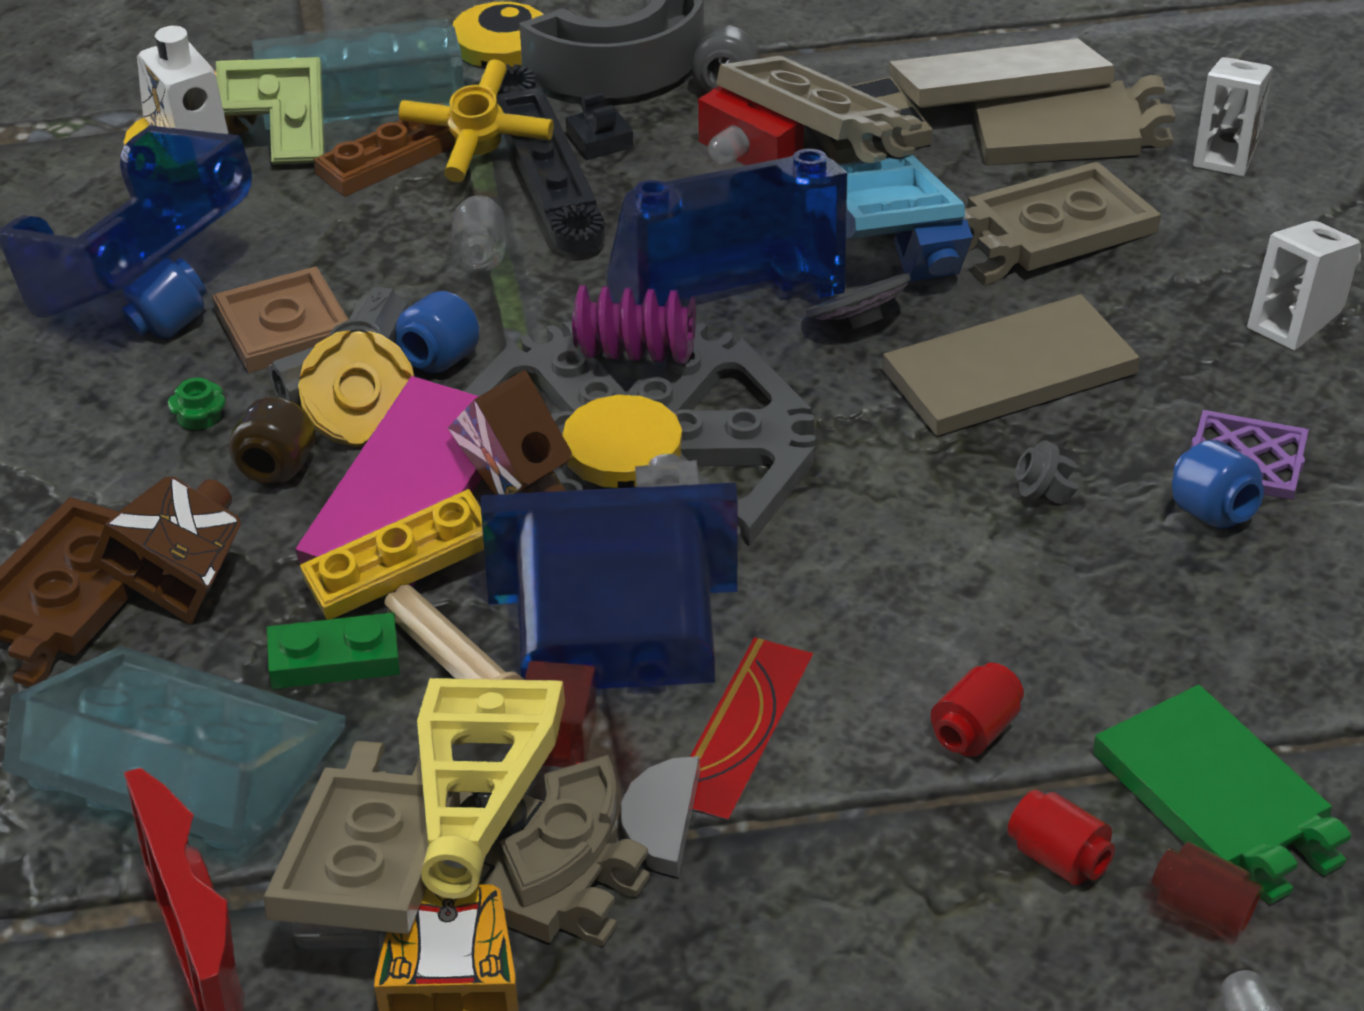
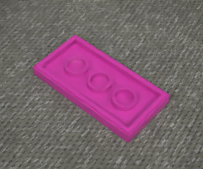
M411 376L295 548L299 563L303 564L467 489L473 493L482 476L453 438L448 427L479 396ZM415 581V582H412V583H410V584H408V585L411 586V587H413L414 584L416 583V581Z

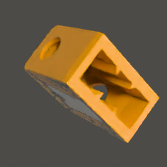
M443 861L452 868L464 867V865L455 861ZM480 884L472 894L458 899L441 897L426 888L409 934L386 933L374 981L378 1011H519L516 976L499 887L493 884Z

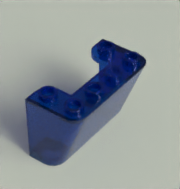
M149 125L124 145L120 156L121 174L131 199L77 238L54 235L47 221L37 216L23 215L0 229V246L29 311L38 318H48L129 286L241 203L250 190L252 171L240 135Z

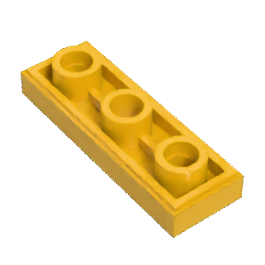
M467 489L301 564L300 569L325 618L330 620L393 592L401 585H408L496 545L498 542L495 529L471 491Z

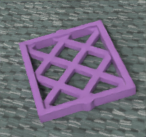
M1202 411L1196 436L1192 438L1191 447L1205 441L1206 439L1203 437L1204 431L1212 426L1221 436L1211 440H1219L1224 444L1230 443L1237 451L1258 463L1263 477L1268 480H1263L1265 495L1294 500L1299 473L1304 468L1305 458L1303 455L1309 429L1213 411ZM1253 434L1262 444L1247 448L1239 439ZM1269 436L1278 437V438H1275V439L1272 440ZM1295 442L1299 447L1297 454L1289 456L1281 446ZM1271 451L1280 461L1266 466L1257 455ZM1289 468L1293 472L1292 479L1284 483L1275 472Z

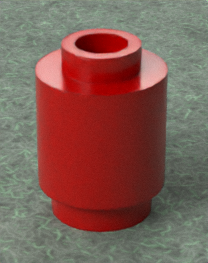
M990 662L983 666L971 668L931 710V723L938 741L951 752L965 756L980 755L1018 716L1021 702L1024 698V689L1019 678L1009 668L999 663Z
M1037 789L1030 791L1018 803L1008 823V836L1017 841V848L1021 853L1074 886L1082 884L1088 878L1094 881L1101 877L1109 867L1115 854V845L1111 843V826L1056 792L1044 794Z

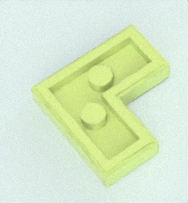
M320 57L216 61V79L224 116L270 114L271 162L273 165L314 163L315 158L325 154L322 61Z

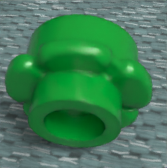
M199 377L183 381L175 389V395L168 399V408L171 413L176 414L177 422L182 427L190 430H203L217 424L222 418V409L226 403L223 389L218 384Z

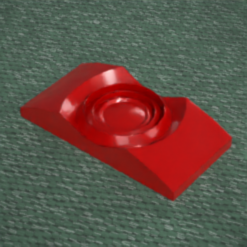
M141 767L126 771L124 776L144 866L196 1010L244 1011L245 993L242 990L236 969L227 900L215 892L199 850L189 845L188 836L194 814L162 782Z

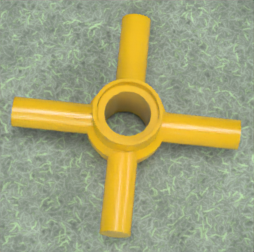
M490 60L479 85H469L458 89L451 96L450 106L402 100L400 103L399 119L401 121L449 127L456 140L444 170L445 177L450 181H463L473 155H483L495 150L501 143L502 134L551 140L554 129L552 119L503 113L502 108L497 104L496 97L507 72V67L499 60Z

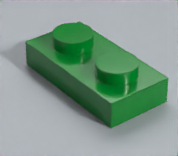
M394 612L267 626L268 666L272 689L400 675Z

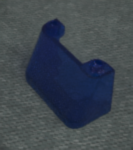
M803 149L795 152L792 157L666 182L647 180L638 183L635 189L626 193L606 273V287L610 288L613 303L619 304L625 288H632L636 305H642L648 289H655L658 305L665 306L671 290L678 291L681 303V299L769 280H772L783 292L793 290V281H801L814 284L815 294L819 298L845 293L847 172L834 160L828 158L823 151Z

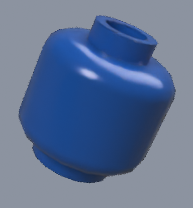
M157 257L123 283V295L127 305L121 308V312L139 335L142 336L147 331H150L161 339H170L202 315L204 311L202 297L207 294V290L196 272L182 258L173 261L167 257Z
M437 291L428 294L399 315L395 325V337L397 345L402 349L412 366L428 374L443 373L475 350L479 341V324L475 313L462 298L448 291Z
M1205 440L1191 447L1177 460L1173 470L1172 495L1181 509L1217 529L1231 528L1249 520L1258 511L1264 497L1263 475L1255 460L1219 440Z

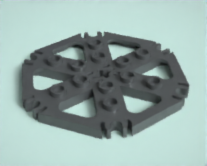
M561 322L562 331L554 325L548 326V343H536L526 334L521 336L522 350H520L512 341L463 391L480 396L508 380L512 375L526 370L530 378L559 409V413H551L562 434L566 420L577 408L597 398L613 395L643 396L662 403L676 414L682 428V451L680 461L669 474L648 485L634 487V480L627 482L618 481V488H609L583 480L566 464L555 474L574 504L544 523L529 500L523 503L509 502L504 505L497 499L484 479L480 480L472 495L495 529L497 542L501 549L504 550L507 543L511 541V555L518 557L527 547L537 545L538 565L546 567L554 562V570L698 568V559L707 565L714 562L713 543L726 544L733 553L741 551V537H743L748 546H750L815 464L816 438L814 435L812 408L742 337L734 346L733 333L726 331L720 339L709 341L707 340V324L702 322L696 325L694 348L686 364L676 363L670 349L664 362H654L627 393L595 358H585L581 352L580 345L578 348H575L572 322ZM737 370L743 372L771 401L769 405L761 409L694 410L722 376ZM772 465L750 494L737 500L726 499L720 496L694 468L698 466ZM626 487L663 528V531L654 534L597 535L588 532Z

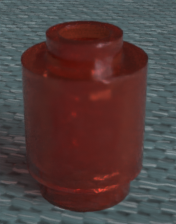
M1190 841L1182 847L1180 852L1172 848L1167 849L1151 881L1152 886L1160 889L1157 900L1158 905L1217 935H1221L1223 930L1236 937H1240L1247 927L1264 889L1262 885L1250 880L1251 872Z

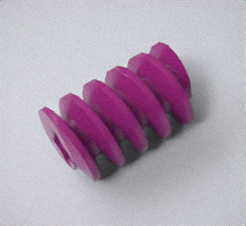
M579 285L574 301L572 335L575 348H578L580 345L581 352L585 358H596L603 347L604 354L608 359H619L624 348L631 361H641L645 356L647 348L653 362H664L670 349L676 363L686 364L690 359L694 348L696 329V304L694 296H692L687 308L682 307L678 291L671 290L665 306H659L655 289H648L642 305H636L632 288H625L618 304L613 303L610 288L602 286L597 302H591L587 285Z

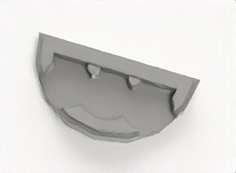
M699 756L672 758L649 767L631 782L621 802L623 838L635 840L648 848V855L645 859L647 867L653 871L679 877L701 772Z

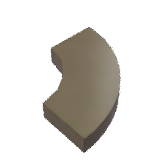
M608 755L545 773L546 798L540 813L524 830L500 841L502 860L523 907L541 901L570 885L596 861L604 850L612 834L617 813L616 780Z

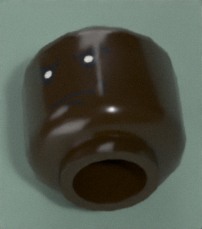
M265 397L257 400L243 413L231 432L228 444L231 460L240 472L253 481L266 485H279L288 482L300 471L313 449L316 438L314 424L308 414L294 402L281 397Z

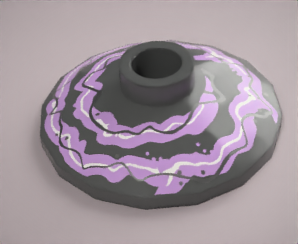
M909 273L897 275L832 298L806 309L807 318L819 320L849 319L852 329L873 323L884 318L880 307L903 290L911 280Z

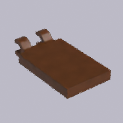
M69 497L0 566V641L12 643L8 650L9 657L24 661L22 666L14 673L13 682L32 688L40 687L48 678L58 651L76 656L136 591L90 562L105 523L119 511Z

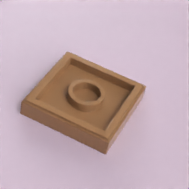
M311 267L212 295L214 311L248 374L268 368V365L272 364L273 361L315 347L317 343L330 336V332L335 326L349 320L318 267Z

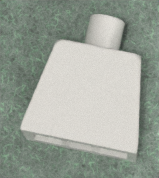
M1309 221L1271 234L1247 328L1294 351L1301 347L1344 308L1355 268L1358 267L1361 261V243L1359 240L1317 221Z

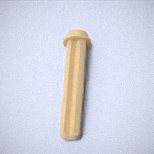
M401 585L396 592L388 593L384 603L388 607L387 612H394L395 622L456 679L524 680L515 672H505L413 587Z

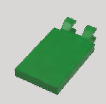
M1200 684L1095 735L1093 754L1222 881L1239 872L1251 884L1262 900L1272 904L1293 892L1292 885L1282 877L1297 869L1298 865L1296 859L1286 849L1287 846L1292 844L1304 855L1310 866L1324 876L1346 864V858L1336 848L1350 841L1351 833L1340 820L1330 817L1332 806Z

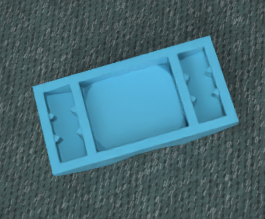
M913 155L886 158L884 161L875 163L860 161L811 168L812 182L825 217L832 214L836 215L844 240L913 231L914 227L963 220L965 217L964 203Z

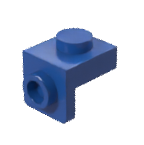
M967 219L917 226L914 227L913 231L896 233L894 243L904 273H909L911 278L909 282L960 274L973 236Z

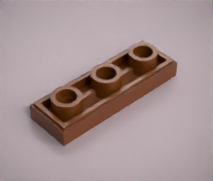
M401 120L380 125L375 132L357 140L339 143L332 151L315 158V174L343 197H346L454 148L456 140L449 127Z

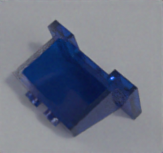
M736 482L481 495V519L489 605L518 603L521 677L524 680L563 681L564 691L715 683L711 593L737 592L738 498Z

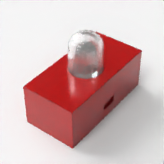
M721 86L716 87L698 99L699 143L708 146L709 155L716 163L729 164L736 160L776 181L803 163L804 124Z

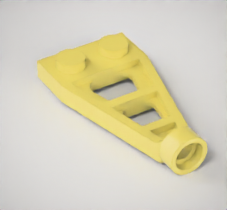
M429 679L417 719L429 845L422 866L421 877L426 887L433 893L445 898L458 899L472 894L478 887L485 856L556 744L565 705L563 681ZM452 744H513L502 762L453 761ZM448 792L492 793L485 808L446 807ZM443 861H455L464 865V867L452 868Z

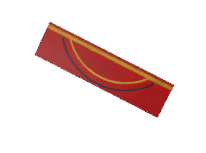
M756 637L753 638L690 757L699 756L701 770L693 810L729 820L814 653Z

